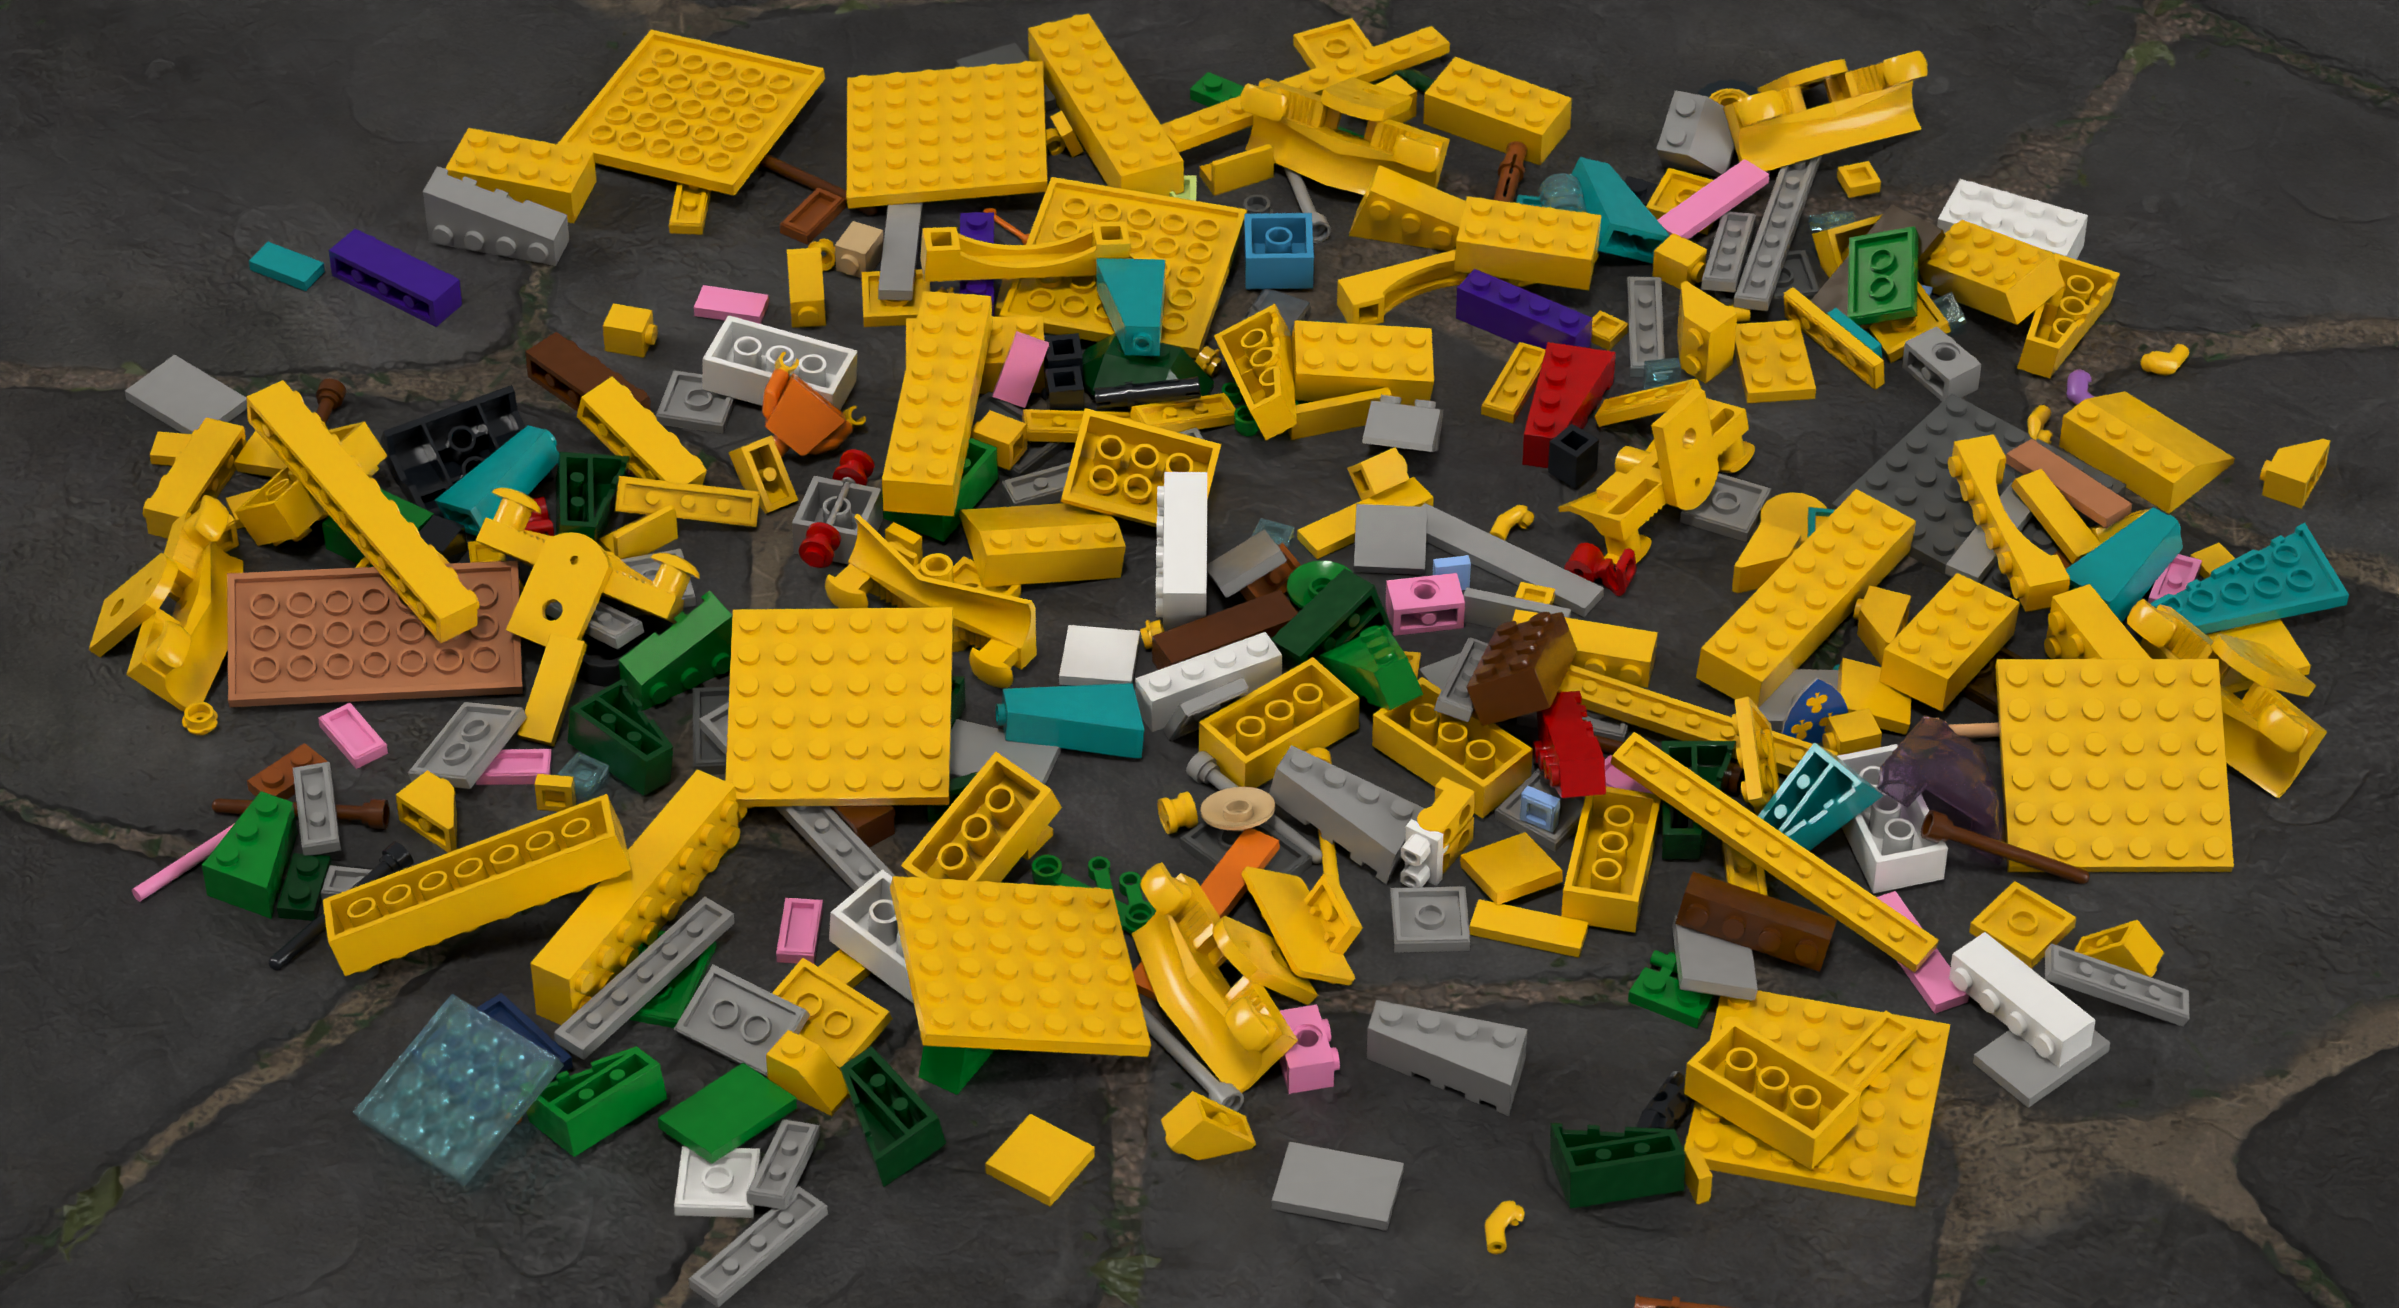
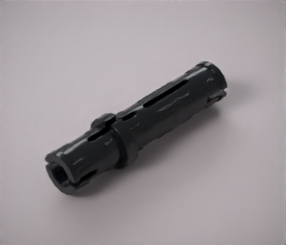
M1199 376L1133 384V381L1125 382L1126 385L1095 388L1097 410L1128 406V409H1131L1132 406L1147 403L1201 398Z

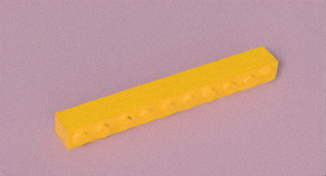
M282 380L246 397L248 422L440 643L478 626L477 609H479L480 605L475 593L471 589L467 590L462 585L455 570L452 567H447L441 561L435 547L431 544L427 545L420 537L417 527L412 522L408 523L400 514L397 504L384 496L377 481L372 477L369 478L363 472L357 458L349 456L343 449L339 438L335 434H330L323 426L319 415L316 412L312 413L306 407L298 391H292L285 381Z

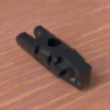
M1672 1071L1642 1111L1636 1127L1674 1129L1694 1101L1684 1094L1685 1079L1682 1072Z

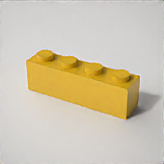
M610 377L581 397L576 417L613 454L617 456H630L628 468L638 478L703 485L707 469L697 456L688 452L681 445L678 437L674 433L668 432L657 421L652 411L644 408L633 397L631 391L626 386L621 385L613 377Z
M206 417L198 430L196 429L192 432L190 441L183 452L177 454L174 465L168 474L162 476L159 487L152 497L148 498L144 503L143 517L146 518L148 534L168 539L172 524L187 511L193 515L199 510L204 495L217 499L236 471L234 460L247 443L244 426Z
M1515 609L1512 621H1516L1517 624L1529 621L1531 617L1538 613ZM1565 617L1577 647V652L1571 665L1635 686L1649 687L1656 659L1658 632Z

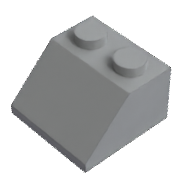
M1675 91L1656 148L1662 166L1719 177L1728 171L1735 146L1723 109L1724 106L1707 96Z
M1381 395L1380 401H1371L1362 443L1428 452L1439 450L1444 409L1435 408V401L1415 399L1414 406L1401 404L1402 397Z

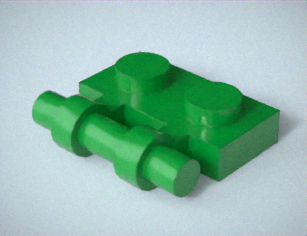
M1654 950L1650 958V964L1660 967L1661 970L1657 972L1645 967L1629 991L1628 1002L1698 1029L1713 1005L1714 995L1681 990L1679 980L1674 978L1678 974L1675 953L1669 952L1665 954Z

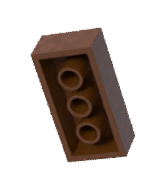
M1541 612L1531 617L1529 621L1519 624L1516 621H1509L1496 628L1466 687L1481 726L1551 707L1577 652V647L1563 612L1555 614Z

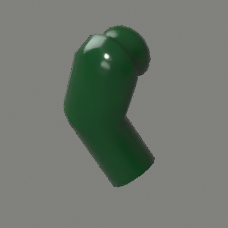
M1415 69L1396 70L1391 75L1392 77L1397 74L1415 90H1420L1424 93L1435 81Z

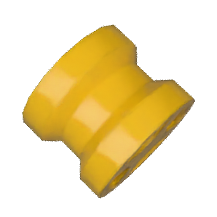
M1188 791L1179 793L1175 799H1169L1168 797L1158 799L1159 818L1167 834L1177 832L1179 827L1185 826L1190 829L1198 825L1196 806Z

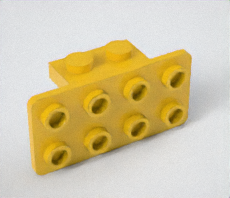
M1249 866L1245 867L1241 875L1247 885V889L1258 905L1261 916L1268 924L1276 944L1280 947L1289 964L1291 972L1302 979L1310 978L1326 981L1330 984L1337 983L1350 986L1355 980V976L1344 957V953L1363 927L1336 877L1323 873L1309 892L1305 882L1298 876Z

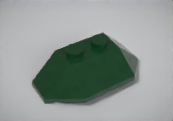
M1116 333L1088 347L1082 355L1083 386L1093 396H1095V388L1126 385L1125 382L1133 381V384L1185 379L1199 376L1201 396L1210 395L1214 388V381L1182 348L1161 343L1160 356L1125 355Z

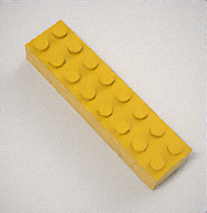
M1090 14L1074 15L1071 18L1046 22L1028 28L1029 60L1031 62L1043 61L1044 83L1055 96L1056 104L1062 110L1109 187L1170 196L1172 191L1175 194L1184 193V160Z
M922 292L882 476L883 511L954 516L992 332L991 296Z
M1855 489L1701 647L1696 678L1735 700L1749 696L1759 708L1795 669H1798L1855 609L1858 598H1865L1869 585L1876 587L1910 552L1916 521Z
M697 769L627 850L631 870L617 878L601 881L530 963L536 1015L559 1025L564 1024L638 957L639 952L637 948L642 943L647 945L654 943L659 930L668 920L671 921L675 918L679 907L688 896L691 897L696 893L700 882L709 872H713L729 848L732 849L737 844L740 837V829L738 828V803L736 802L734 784Z
M608 795L599 796L323 899L328 943L344 975L348 976L356 972L367 971L377 964L391 959L402 958L412 951L426 946L437 945L447 938L463 932H472L482 925L498 919L510 918L522 910L533 906L545 905L552 899L571 892H580L587 886L606 879L617 878L623 873L630 871L631 866L623 828Z

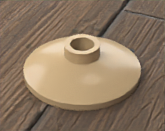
M1232 787L1217 791L1207 797L1201 805V816L1207 824L1218 829L1244 831L1245 829L1256 827L1270 819L1275 812L1273 797L1266 791L1253 787Z

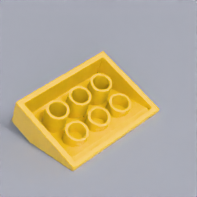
M2126 391L2084 399L2063 415L2059 447L2088 465L2126 484L2127 489L2168 514L2225 471L2235 461L2233 456Z
M1085 408L1061 502L1157 527V486H1164V472H1207L1208 500L1221 444Z
M1066 503L960 510V518L982 587L1121 578L1126 545L1118 522L1111 515Z

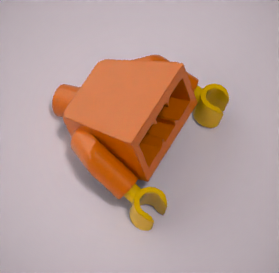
M782 352L775 361V370L764 389L762 414L766 418L765 427L774 434L773 439L781 458L790 448L802 457L808 453L818 455L838 448L853 432L854 428L865 423L866 417L863 416L854 421L851 414L857 406H852L842 412L795 373L792 374L799 365V360L796 358L791 367L786 366L783 363V357L786 352Z

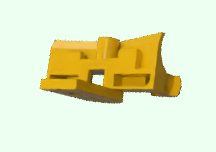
M1914 51L1886 59L1882 63L1849 72L1845 59L1822 63L1780 77L1757 88L1761 93L1738 99V102L1723 107L1739 162L1745 159L1767 172L1849 147L1921 130L1913 108L1912 87L1914 80L1925 77L1928 73L1927 61L1923 53ZM1824 83L1830 103L1806 109L1801 91L1812 89Z
M1353 77L1324 88L1322 96L1268 78L1259 81L1258 86L1247 83L1241 93V109L1254 115L1251 135L1245 150L1248 151L1271 144L1274 148V163L1324 185L1365 195L1379 165L1437 189L1450 139L1389 119L1410 110L1413 97ZM1342 113L1368 120L1364 138L1338 129Z
M1692 388L1651 425L1654 439L1646 451L1631 446H1624L1618 452L1615 460L1616 472L1596 489L1597 491L1559 506V512L1570 511L1581 515L1592 523L1601 535H1604L1607 547V554L1604 556V560L1606 558L1613 559V565L1616 566L1624 550L1630 548L1635 553L1637 564L1647 554L1652 543L1649 537L1639 534L1638 529L1646 521H1649L1650 517H1653L1654 513L1658 512V509L1661 510L1665 504L1683 510L1697 508L1712 491L1718 472H1737L1750 461L1755 452V446L1747 441H1743L1742 435L1749 430L1746 409L1708 399L1704 390Z
M500 487L491 492L497 497L502 498L493 520L485 518L476 541L495 553L506 554L533 568L506 631L543 647H546L550 633L582 640L601 595L646 615H653L670 623H676L674 617L683 611L684 600H682L691 576L700 579V574L696 567L689 561L669 553L653 554L650 558L661 565L654 581H651L630 568L613 552L605 551L596 541L586 535L570 532L549 536L525 530L532 512L541 514V509L537 502L530 496L511 488ZM553 602H560L562 605L561 616L553 621L548 620L546 617L547 607Z
M209 495L203 496L199 510L193 515L187 511L172 524L164 554L160 553L104 599L89 646V651L101 657L141 625L126 675L181 711H185L192 703L204 702L227 653V573H243V560L228 555L215 543L220 539L225 530L229 511L218 499ZM167 596L176 601L172 616L159 608Z
M857 513L854 516L857 522V539L848 560V566L836 577L830 574L826 577L825 590L829 600L838 608H868L869 604L866 595L871 593L877 597L880 596V600L886 599V603L891 602L892 605H897V608L953 607V652L964 651L969 645L975 644V648L971 649L968 659L974 675L988 685L998 688L1010 687L1013 683L1011 668L1015 666L1022 670L1037 655L1036 607L1032 600L1019 598L1022 595L1021 584L982 587L974 561L965 556L953 566L950 557L934 553L924 557L921 563L918 564L917 554L892 541L888 543Z
M2145 599L2138 601L2129 613L2127 624L2143 637L2140 646L2151 659H2219L2226 763L2274 797L2280 798L2292 785L2327 734V731L2276 690L2309 697L2316 685L2265 644L2220 633L2213 641L2172 607L2159 604L2155 608ZM2231 667L2254 682L2242 700L2221 684Z
M1162 862L1148 869L1140 883L1143 893L1156 912L1143 927L1132 933V937L1158 1004L1217 1078L1226 1084H1233L1243 1093L1259 1080L1298 1041L1265 987L1306 1005H1309L1318 994L1308 978H1299L1291 972L1289 964L1280 947L1276 944L1274 937L1225 915L1220 918L1197 880L1182 873L1174 878ZM1227 959L1244 975L1232 988L1219 970V967Z

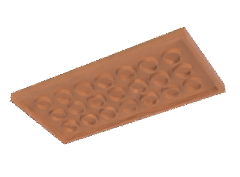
M518 560L445 564L447 567H452L455 570L459 581L467 590L471 589L475 593L480 607L477 609L478 626L443 643H440L375 567L227 573L229 707L523 694L521 637L506 631L520 598Z

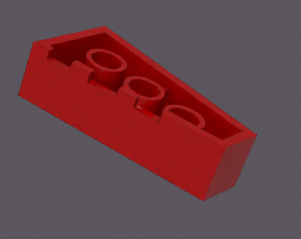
M1547 342L1524 431L1522 465L1548 468L1550 441L1571 424L1582 430L1588 423V416L1593 409H1597L1602 401V395L1614 383L1616 352Z
M1580 691L1557 692L1550 708L1537 711L1538 741H1533L1532 746L1534 763L1539 764V770L1544 771L1545 779H1549L1551 788L1554 787L1561 798L1606 795L1605 759L1597 736H1594L1591 721L1582 719V717H1587V709L1585 704L1581 705L1582 696Z

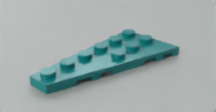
M2306 523L2295 527V532L2284 538L2280 535L2272 539L2270 545L2260 551L2253 549L2211 571L2210 577L2202 581L2196 579L2188 583L2186 589L2176 595L2167 594L2150 604L2155 608L2159 604L2172 607L2204 634L2344 606L2347 605L2349 594Z

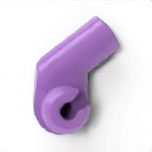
M2077 369L2071 372L2067 378V398L2076 405L2084 399L2095 397L2088 392V382H2092L2091 375L2088 372Z

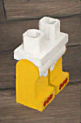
M1442 777L1436 784L1435 802L1431 807L1419 812L1417 821L1411 819L1405 826V844L1401 847V857L1405 861V868L1400 874V882L1414 888L1423 887L1426 882L1435 886L1440 883L1443 873L1450 868L1473 840L1475 791L1445 777Z

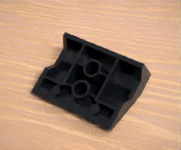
M510 385L383 431L379 444L388 455L385 458L387 466L407 500L434 513L436 516L445 518L434 500L523 430L525 425L517 409L514 388ZM552 471L539 484L554 479Z

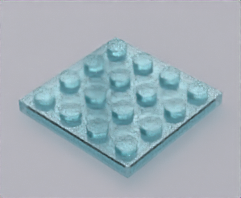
M451 994L353 1113L361 1122L461 1185L466 1186L564 1065L556 1056Z

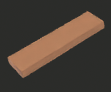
M2033 439L2006 453V463L2023 475L2042 469L2072 507L2104 528H2108L2132 512V503Z

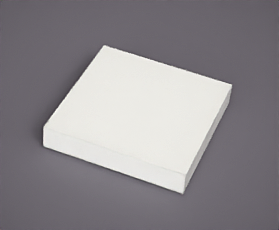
M1068 625L1059 673V685L1079 686L1133 683L1140 643V631Z
M682 1146L674 1203L675 1215L754 1218L755 1205L747 1204L746 1193L760 1166V1149L735 1148L711 1164L686 1146Z

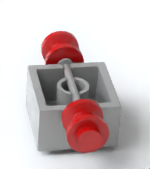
M856 449L845 451L840 458V466L833 473V479L813 476L792 521L794 554L800 555L801 559L811 567L825 568L832 561L848 564L857 539V522L854 518L857 513L878 532L883 520L881 488L867 486V478L872 475L875 464L873 459L864 451Z

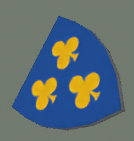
M1815 677L1810 683L1803 685L1801 692L1793 695L1792 705L1783 721L1781 734L1811 744L1814 742L1821 743L1822 735L1826 733L1828 717L1848 713V707L1842 695L1832 684Z

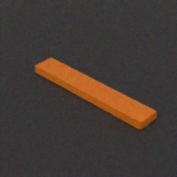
M1253 828L1245 829L1200 887L1220 918L1224 915L1228 916L1248 890L1241 875L1245 867L1264 869L1280 849L1278 839ZM1141 961L1133 971L1138 993L1157 1001Z

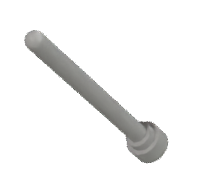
M1283 167L1302 213H1312L1313 243L1326 240L1331 233L1327 218L1316 212L1301 174Z
M1206 751L1198 752L1187 765V775L1200 784L1211 783L1218 790L1239 787L1220 772V767L1216 765L1217 760ZM1275 814L1264 822L1312 856V863L1319 864L1322 862V851Z
M1141 1004L1148 1033L1209 1093V1099L1237 1112L1244 1102L1243 1094L1233 1084L1219 1082Z

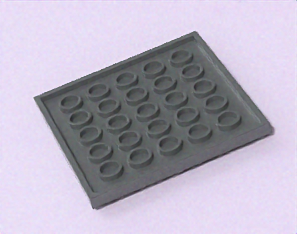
M1951 394L1832 503L1831 509L1836 510L1855 489H1858L1914 519L1916 525L1911 549L1907 555L1952 579V576L1945 574L1946 564L1977 526L1969 502L1964 501L1962 498L1960 485L1956 477L1953 478L1949 473L1948 458L1952 456L1954 441L1994 434L2006 456V453L2033 438L2027 432ZM2040 439L2034 440L2119 496L2123 497L2125 495L2126 484ZM2005 463L2002 484H1997L1999 497L2015 478L2023 476L2022 473ZM2073 507L2088 528L2096 523ZM2034 515L2020 531L2030 542L2049 555H2053L2059 549V546ZM1997 561L1980 584L2015 600L2016 598H2014L2011 591L2010 581L2006 574L2001 573Z

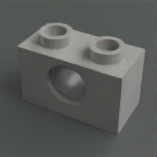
M1937 326L1905 342L1902 368L1942 402L1951 394L1962 398L1978 390L1981 363Z

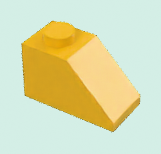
M821 247L787 249L792 328L826 326Z
M772 435L728 452L741 485L745 490L760 492L759 506L765 514L798 501Z
M2320 439L2279 448L2272 461L2266 460L2260 473V480L2264 481L2262 496L2302 509L2326 467L2331 441Z
M1761 522L1734 565L1732 591L1742 593L1759 589L1800 547L1801 534Z
M1869 585L1865 598H1858L1853 619L1859 620L1858 637L1882 666L1884 649L1907 626L1911 596Z
M427 770L396 794L399 821L449 853L457 850L455 790L448 780L440 779Z
M2138 919L2083 936L2074 949L2075 952L2148 977H2152L2156 973V966L2164 954L2163 950Z
M788 1030L766 1054L768 1079L795 1096L797 1100L832 1117L849 1098L840 1069L820 1045Z
M1194 1091L1161 1119L1168 1146L1175 1153L1187 1155L1197 1161L1250 1150L1256 1145L1245 1115Z

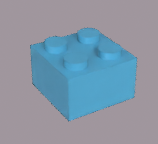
M1312 213L1244 214L1245 289L1313 288L1314 248Z

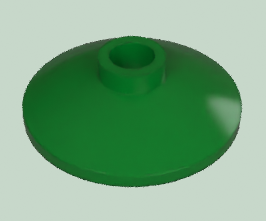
M1320 560L1305 563L1297 567L1290 574L1287 580L1288 596L1294 604L1303 609L1344 568L1349 571L1351 570L1342 564L1332 561Z

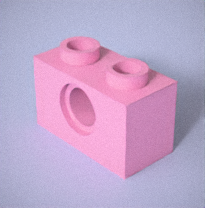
M1457 573L1386 580V610L1394 631L1392 633L1393 636L1464 628L1465 601Z
M1317 1004L1279 1010L1298 1039L1279 1059L1288 1094L1334 1087V1071L1340 1070V1060L1337 1048H1330L1329 1045L1331 1030L1328 1019H1321Z

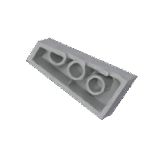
M436 167L423 190L429 243L553 266L557 265L569 242L566 214L529 200H525L523 203L515 201L508 195V192L497 188L495 192H491L476 186V180L465 176L462 180L449 176L448 170Z
M1292 745L1277 766L1269 794L1278 806L1304 825L1309 823L1314 825L1321 831V837L1331 844L1337 842L1351 852L1350 858L1360 866L1366 863L1377 871L1376 877L1385 884H1387L1403 859L1401 857V847L1405 844V826L1411 819L1417 821L1419 812L1425 809Z
M1376 1000L1368 1025L1367 1059L1411 1077L1415 1074L1426 1077L1430 1080V1085L1444 1090L1448 1086L1465 1093V1099L1480 1104L1483 1100L1497 1106V1112L1509 1116L1525 1063L1527 1029Z

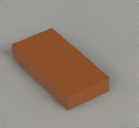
M818 187L780 223V233L808 245L846 208L845 198Z

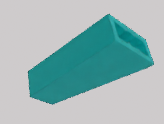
M1579 157L1567 182V187L1579 212L1601 215L1598 251L1653 263L1654 250L1670 236L1669 233L1610 164Z
M1097 258V292L1124 354L1160 356L1165 298V260Z
M526 426L434 500L445 519L465 525V533L478 536L485 518L493 520L502 498L491 493L494 489L500 487L511 488L529 495L558 463L559 452L556 448L557 441L547 429Z
M2155 507L2151 508L2066 569L2070 577L2069 591L2090 584L2117 618L2123 622L2131 609L2142 599L2183 549L2179 521L2172 515H2167Z
M1133 683L1003 689L1002 704H996L997 726H1003L1007 741L1057 746L1064 749L1129 758H1142L1144 726Z

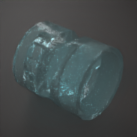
M1565 173L1554 174L1541 183L1538 190L1541 207L1587 213L1581 183L1576 177Z

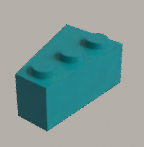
M1814 742L1759 813L1758 817L1810 851L1884 795L1836 755Z

